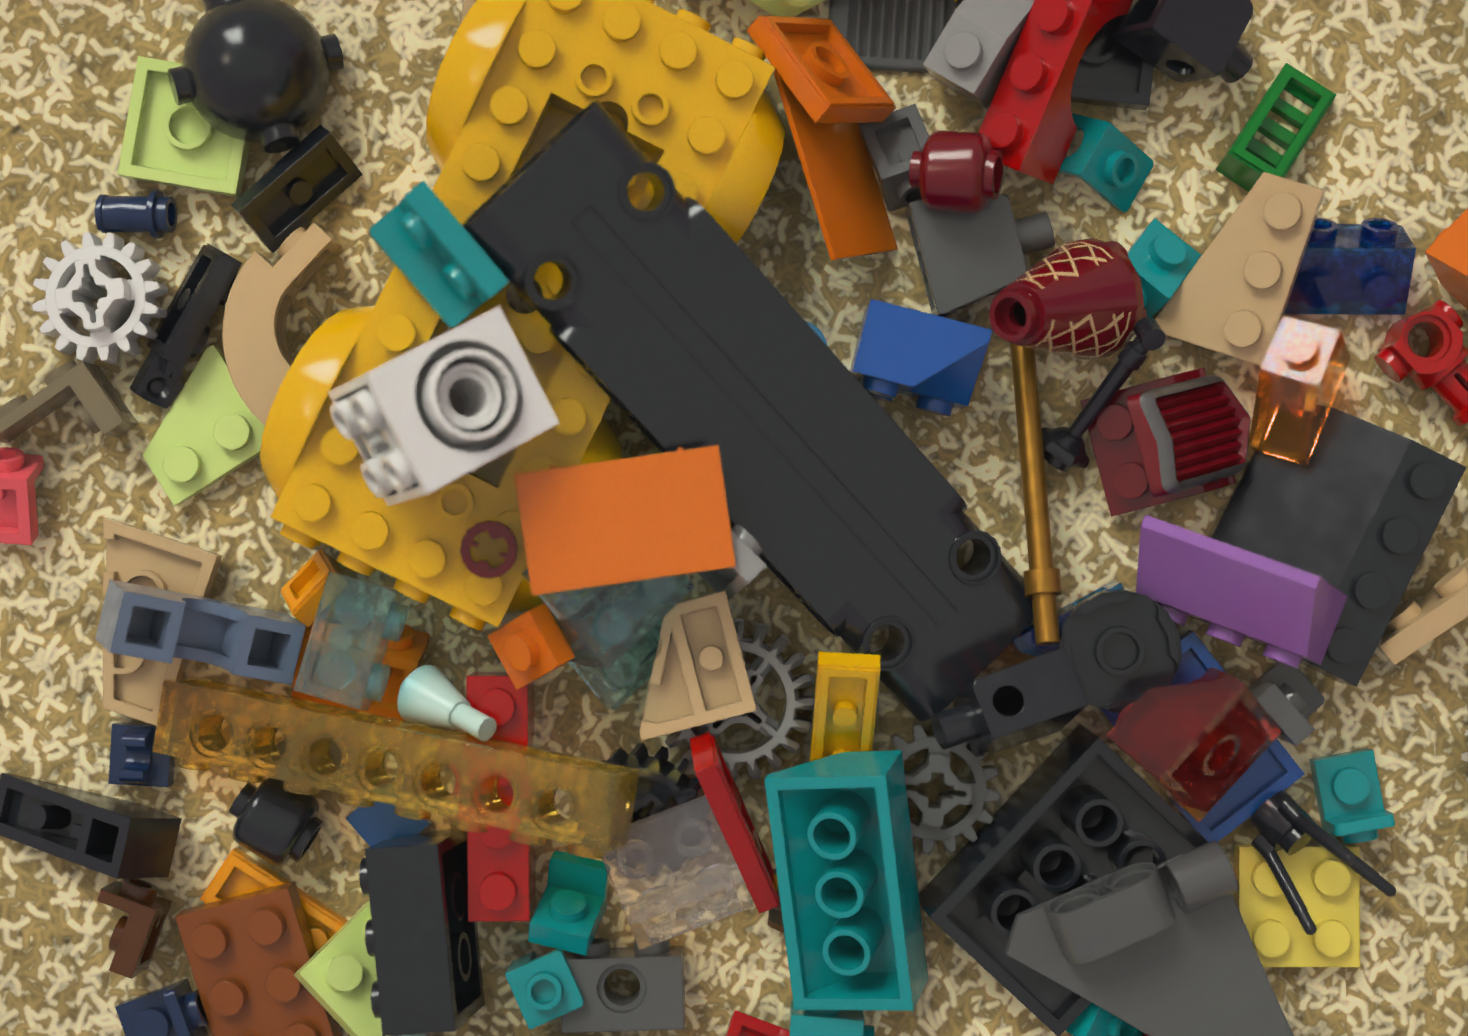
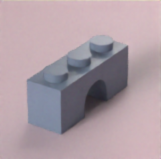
M109 579L95 639L109 653L171 664L173 658L190 659L221 667L233 675L292 685L306 625L283 612Z

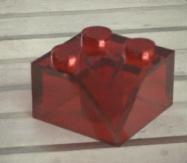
M1210 667L1200 679H1196L1190 684L1148 689L1138 701L1130 703L1122 710L1117 718L1116 725L1107 736L1153 784L1197 822H1200L1282 731L1244 683L1234 676Z

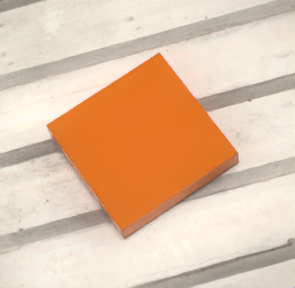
M759 15L746 30L757 46L763 50V54L771 65L775 66L777 73L815 123L884 122L896 109L895 103L831 19Z

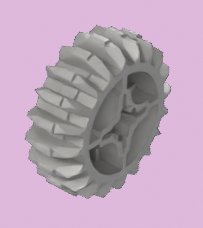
M735 618L734 624L741 650L758 655L746 670L749 679L753 675L756 676L750 685L757 711H753V713L760 719H756L750 713L721 720L718 724L714 722L704 724L699 731L692 727L673 732L666 738L665 743L669 748H673L684 740L690 744V738L706 732H710L711 735L714 734L716 738L729 725L735 723L747 724L756 731L759 730L766 738L757 744L744 748L719 747L734 781L737 778L738 763H747L748 774L751 779L755 780L761 776L757 759L766 756L774 770H778L783 766L779 754L775 751L780 744L787 751L793 754L798 753L801 748L800 744L788 735L791 728L802 733H809L811 731V722L797 717L796 714L797 709H814V698L798 696L797 689L806 688L814 684V678L812 674H802L793 677L791 670L801 665L805 660L801 652L793 653L785 660L779 655L789 641L788 637L780 634L774 640L771 647L762 643L767 634L768 627L766 624L758 623L753 639L743 637L744 620L742 618ZM772 667L781 677L785 687V708L779 723L768 715V712L759 705L756 698V692L760 684L764 681V677ZM691 746L684 752L681 760L683 758L690 761L689 765L693 763Z

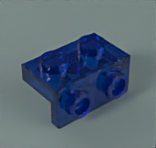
M1316 218L1284 313L1405 315L1416 247L1404 228L1388 219L1368 218L1363 220L1361 224H1337L1329 219Z

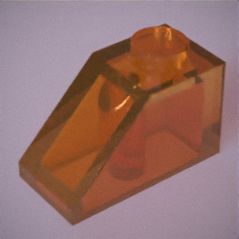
M1282 315L1260 369L1248 444L1251 450L1308 466L1351 359L1341 330Z

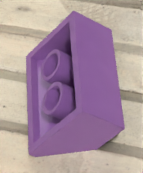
M1145 515L1141 524L1136 593L1149 597L1167 610L1174 623L1185 626L1188 616L1209 623L1206 631L1207 635L1234 646L1241 647L1244 637L1265 644L1263 656L1284 665L1298 669L1302 659L1321 665L1348 596L1320 576L1154 517Z

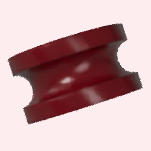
M491 520L478 522L468 529L462 539L460 548L462 561L468 570L478 577L489 579L502 576L509 571L516 561L518 552L516 536L510 528L501 522ZM488 531L492 539L503 537L506 540L508 552H500V556L505 558V560L498 566L491 567L486 559L475 561L472 557L471 546H479V543L473 539L481 532Z

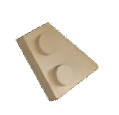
M1468 560L1443 576L1435 584L1434 588L1417 602L1411 599L1395 609L1379 645L1394 665L1468 617Z
M726 590L665 606L645 709L639 730L641 741L757 711Z

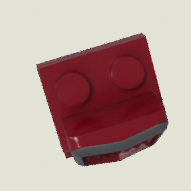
M1204 367L1118 390L1090 425L1088 432L1111 517L1206 493L1236 483L1234 475L1239 473L1246 465L1251 417L1222 378L1214 375L1207 376ZM1090 398L1080 401L1082 409Z

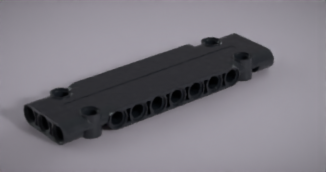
M597 100L585 107L462 224L464 229L498 269L516 287L520 297L533 306L551 325L549 331L561 346L661 453L674 452L680 447L683 450L719 445L730 527L733 528L738 524L754 537L763 550L758 557L829 632L836 637L840 636L846 642L851 653L880 655V680L918 721L930 720L932 714L943 711L1033 621L1032 598L1025 597L1024 578L1001 554V548L996 539L987 532L981 531L966 515L967 504L958 492L716 220L695 200L690 197L684 198L678 192L670 173L661 165L653 163ZM637 174L647 177L654 190L652 202L643 210L634 207L627 194L628 184ZM545 262H552L560 269L563 282L561 289L556 295L545 299L536 291L533 279L539 266ZM971 540L974 548L973 556L968 564L959 568L956 558L958 549L964 542ZM887 625L889 629L888 642L879 651L871 652L870 639L872 634L879 627Z

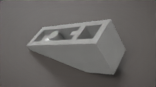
M963 0L952 14L924 61L923 66L937 82L987 109L994 97L1034 0Z

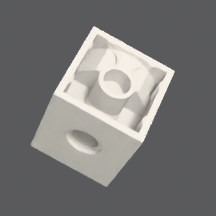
M500 306L328 392L333 402V405L330 406V413L335 426L345 439L353 440L364 461L361 464V473L365 483L376 497H383L387 506L430 494L560 423Z

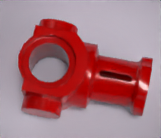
M1437 300L1429 308L1393 323L1386 333L1384 344L1377 350L1379 353L1374 359L1380 369L1397 383H1400L1405 378H1411L1422 391L1431 387L1454 412L1452 420L1460 427L1468 423V363L1464 360L1468 355V349L1463 345V332L1460 330L1464 324L1460 316L1450 305L1442 300ZM1413 326L1420 327L1429 337L1430 345L1424 357L1416 355L1409 347L1408 335Z

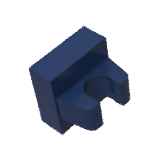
M113 723L111 729L108 784L155 787L172 786L174 782L177 726L165 725L158 727L152 724Z

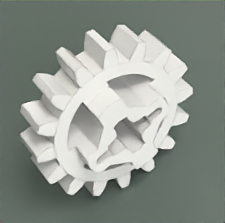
M90 232L83 233L82 248L67 240L63 241L61 248L65 257L60 262L46 257L43 263L52 272L50 278L35 279L33 284L35 287L46 292L44 300H39L32 304L33 311L49 315V319L39 328L41 333L53 338L59 336L55 345L57 350L69 355L76 351L78 360L90 364L94 363L98 355L103 362L117 364L119 358L118 349H122L127 354L137 356L140 354L139 345L136 341L139 336L155 340L158 336L155 330L149 326L151 318H166L167 311L155 305V298L167 294L168 287L151 280L161 270L159 264L150 259L142 260L146 251L144 248L133 242L124 245V239L114 233L108 232L103 243L100 237ZM110 261L122 264L132 279L117 278L116 268L111 266ZM103 288L107 290V297H103ZM98 299L97 308H95L94 300ZM70 318L83 319L84 329L90 331V337L81 334L74 327Z

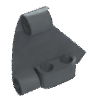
M1214 840L1158 865L1151 862H1141L1123 867L1015 916L1005 948L1006 955L1057 982L1149 1036H1294L1233 897V894L1238 892L1239 889L1235 873L1226 854Z

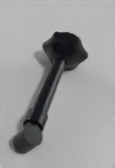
M1145 317L1136 323L1134 327L1136 338L1133 341H1129L1118 355L1119 360L1070 427L1042 428L1044 459L1050 465L1064 472H1068L1071 467L1086 468L1090 461L1085 451L1082 435L1118 392L1131 373L1141 367L1149 356L1147 352L1159 349L1165 342V333L1154 318Z

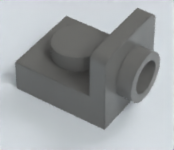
M916 104L893 111L884 122L860 123L861 137L880 181L883 199L888 211L907 207L910 202L922 200L919 188H912L909 182V166L912 153L915 150L922 151L929 137Z
M1279 662L1273 664L1242 692L1273 733L1280 740L1296 746L1315 730L1306 719L1325 702L1324 696L1299 668L1296 669Z

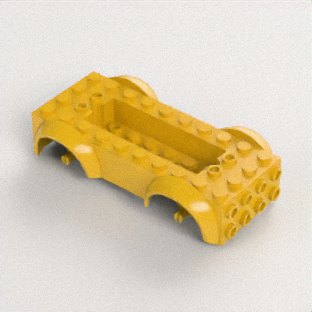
M477 0L465 15L450 42L439 67L430 96L426 118V139L430 153L441 169V173L432 191L462 225L585 107L597 100L653 163L661 165L670 173L678 192L684 198L690 197L699 203L737 244L749 227L765 197L783 150L785 138L784 123L774 102L765 89L775 66L764 61L766 57L763 54V50L756 45L740 38H734L730 44L709 33L712 27L711 24L700 16L684 9H679L677 14L674 15L655 5V0ZM637 174L628 184L627 194L631 204L637 209L643 210L653 200V185L644 175ZM545 262L536 270L533 281L539 285L543 298L546 299L558 293L561 289L563 278L558 266L552 262ZM394 266L375 306L344 309L329 317L308 339L280 385L269 411L260 450L262 471L278 498V502L270 517L283 523L279 533L284 537L310 549L320 546L321 542L340 551L336 559L337 562L360 574L370 577L371 573H375L376 569L397 578L393 589L409 598L426 604L432 595L452 605L449 616L467 626L482 631L486 622L499 627L505 614L528 611L545 602L549 604L561 593L531 595L514 474L548 470L551 466L562 468L622 459V448L619 439L603 416L611 398L549 331L551 325L537 310L528 314H522L514 311L509 306L507 291L512 285L509 281L508 284L480 305L457 326L500 306L560 423L430 494L387 506L383 497H376L365 483L361 473V464L364 461L353 440L345 439L335 426L330 413V406L333 405V402L328 392L453 329L443 322L401 271ZM487 520L498 521L509 527L516 536L518 544L517 558L511 569L502 576L491 579L478 577L470 572L463 563L460 553L461 542L468 529L478 522ZM488 531L481 532L475 536L473 540L479 543L478 547L471 546L472 557L475 561L486 559L491 567H494L505 560V558L500 556L501 551L508 552L507 542L503 537L492 539Z

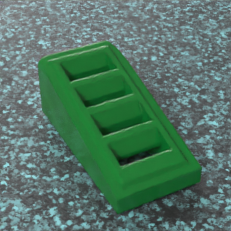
M1286 63L1224 155L1216 171L1248 192L1263 172L1285 177L1335 99L1336 94ZM1283 89L1312 108L1309 115L1304 114L1279 98ZM1271 110L1298 128L1297 133L1294 134L1267 117L1269 111ZM1256 131L1285 149L1284 153L1281 155L1254 138L1253 136Z

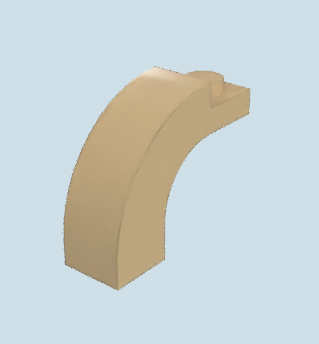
M315 223L307 230L299 227L284 240L278 249V254L281 258L275 265L267 257L254 251L237 274L225 305L222 339L227 368L241 399L264 425H266L269 411L280 385L294 361L286 340V320L291 304L301 289L341 247L333 237Z

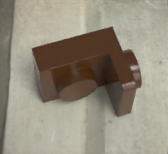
M138 878L123 879L122 883L115 881L101 888L97 901L129 913L128 917L123 915L119 919L111 935L109 950L114 951L115 954L109 971L130 979L148 969L172 903L170 900L156 896L158 887L154 884Z

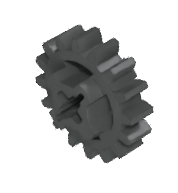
M914 723L912 724L913 739L906 742L896 733L890 736L895 748L902 750L903 762L915 752L926 749L924 761L911 771H904L907 798H911L918 806V823L910 820L912 840L914 837L920 838L924 854L931 853L936 840H942L949 853L955 852V836L962 833L968 840L974 842L978 838L971 825L976 820L989 824L993 821L994 818L983 806L985 801L1000 800V793L986 786V781L999 775L998 769L994 765L981 766L979 762L985 756L975 757L971 749L966 748L968 742L943 750L939 746L934 732L933 735H926L921 725ZM950 751L958 754L965 760L970 768L973 780L956 777L951 771ZM932 773H939L940 779L944 784L952 786L954 789H948V792H939L936 796V802H929L924 791L916 789L914 786L930 782ZM958 804L968 805L961 816L943 825L945 814Z

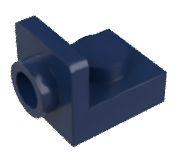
M188 978L124 1001L115 1007L125 1036H206L208 1034L205 1027L208 1025L199 992L198 990L192 992Z

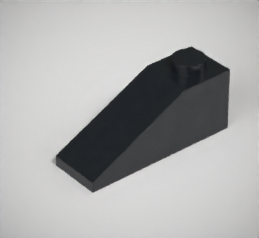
M1 773L0 836L116 879L169 877L182 818L123 799L15 774Z

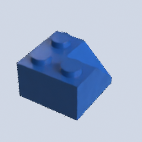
M871 299L864 312L850 372L875 399L892 402L893 398H896L897 393L918 398L915 408L950 417L953 407L964 409L969 404L990 342L992 329Z

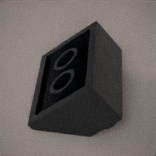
M467 827L450 828L383 840L365 849V858L361 860L359 867L360 887L364 895H369L371 919L367 921L365 928V944L369 956H375L377 980L373 982L371 989L373 1014L376 1018H381L382 1036L456 1031L485 1005L477 922H468Z

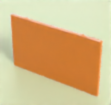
M774 71L775 80L830 260L898 250L873 165L861 137L860 123H815L777 71Z
M719 445L683 450L680 447L674 452L562 468L551 466L548 470L514 474L532 596L736 567Z

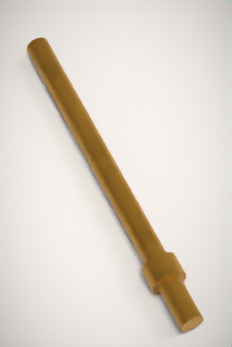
M1010 343L1029 570L1023 572L1025 597L1032 598L1035 644L1053 645L1060 642L1056 596L1062 594L1060 569L1054 568L1035 349Z

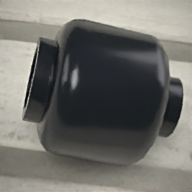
M276 775L266 778L258 787L248 782L240 791L229 810V813L237 818L232 834L234 840L239 845L273 865H282L290 858L299 862L312 845L324 824V821L317 817L319 813L318 801L284 778Z

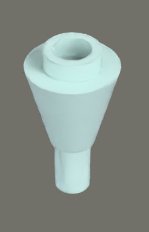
M424 665L415 669L404 679L400 686L397 708L400 716L408 722L461 729L481 741L489 740L496 731L497 724L495 719L471 707L467 699L435 666Z

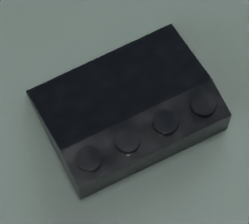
M1285 389L1211 538L1320 576L1348 596L1321 665L1305 659L1301 660V664L1337 682L1357 687L1467 467L1409 438L1292 390Z
M1079 724L998 809L992 816L994 819L991 824L985 823L976 833L978 839L974 842L969 840L919 893L920 905L928 917L1057 1036H1060L1091 1002L1006 955L1005 948L1016 914L1123 867L1141 862H1151L1158 865L1208 843L1200 833L1109 746L1082 724Z

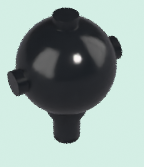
M202 0L206 13L198 20L188 36L184 48L182 66L168 69L169 82L176 104L182 105L192 102L199 114L214 128L239 140L262 142L264 151L267 153H281L292 149L299 143L297 131L303 128L315 116L323 104L329 86L330 72L344 68L342 50L337 36L334 33L321 36L316 27L303 13L281 0Z

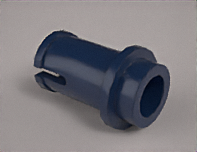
M159 190L151 191L149 196H108L107 194H101L96 200L95 222L97 229L101 233L149 232L152 238L161 239L165 233H173L177 226L176 202L173 197L164 196Z

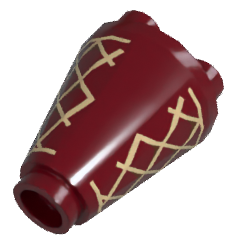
M1094 238L1064 243L1003 288L992 301L989 310L992 329L1001 339L1018 346L1082 360L1108 357L1122 349L1131 340L1133 335H1136L1134 332L1136 323L1140 319L1147 317L1141 279L1129 259L1126 249L1118 242H1104Z

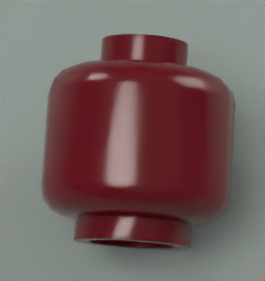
M939 130L928 137L922 151L915 150L912 153L909 166L910 186L912 188H919L922 201L927 208L935 211L976 214L986 207L989 199L997 200L999 197L1003 179L1002 151L993 149L991 140L986 135L972 132Z

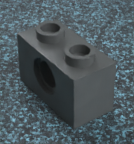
M648 936L634 939V947L610 948L609 939L594 938L587 956L563 951L584 996V1003L580 1008L562 1015V1033L684 1029L686 1014L683 946H670L669 937ZM618 969L629 970L637 976L640 988L628 996L618 995L608 986L607 976Z

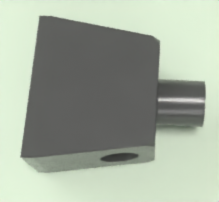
M999 194L997 200L989 199L986 207L976 214L935 211L927 208L922 200L910 202L905 211L931 312L933 315L941 317L948 316L999 293L1027 271L1024 259L1025 254L1055 246L1053 229L1048 214L1043 212L1014 220L1007 194Z

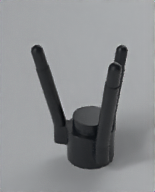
M1280 791L1267 799L1251 817V825L1260 833L1251 842V845L1266 860L1306 934L1314 935L1317 928L1277 854L1279 850L1283 849L1288 855H1293L1305 847L1313 838L1386 896L1393 897L1396 895V888L1317 825L1286 791Z

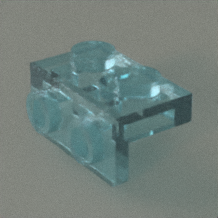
M329 571L293 690L364 711L369 710L371 700L380 702L386 690L391 669L389 665L382 664L389 640L399 641L407 619L408 606L400 604L403 594L394 588L379 586Z

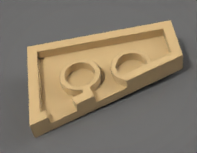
M1263 172L1155 320L1165 335L1263 367L1266 366L1326 190Z
M103 518V539H106V572H103V595H106L109 579L209 598L223 555L112 518ZM103 647V708L158 727L165 726L188 659L173 658L171 664L109 653Z

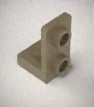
M70 361L50 372L44 378L47 386L28 399L26 395H22L0 407V442L9 443L75 396L78 397L79 401L74 404V408L84 424L93 433L101 431L103 435L120 438L139 423L98 365L83 361L77 365L75 361Z

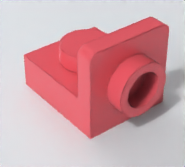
M14 447L0 448V543L32 545L39 535L35 480L44 469L42 455L24 454L22 450Z

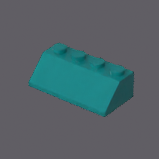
M902 750L841 752L767 774L764 781L794 1010L914 1011L928 981V970Z

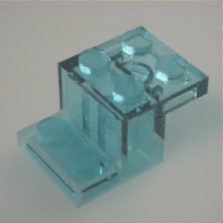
M527 568L522 575L530 584ZM686 574L540 594L539 596L548 606L575 655V658L568 662L605 708L617 710L651 677L663 617L695 586Z

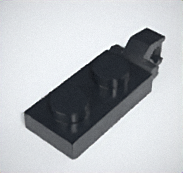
M209 243L207 245L203 244L166 310V318L161 319L155 330L158 336L155 340L150 339L147 344L151 350L130 386V389L135 394L162 408L167 409L184 387L181 376L183 373L182 368H184L189 357H196L204 348L210 334L208 323L218 305L226 304L230 289L242 262Z

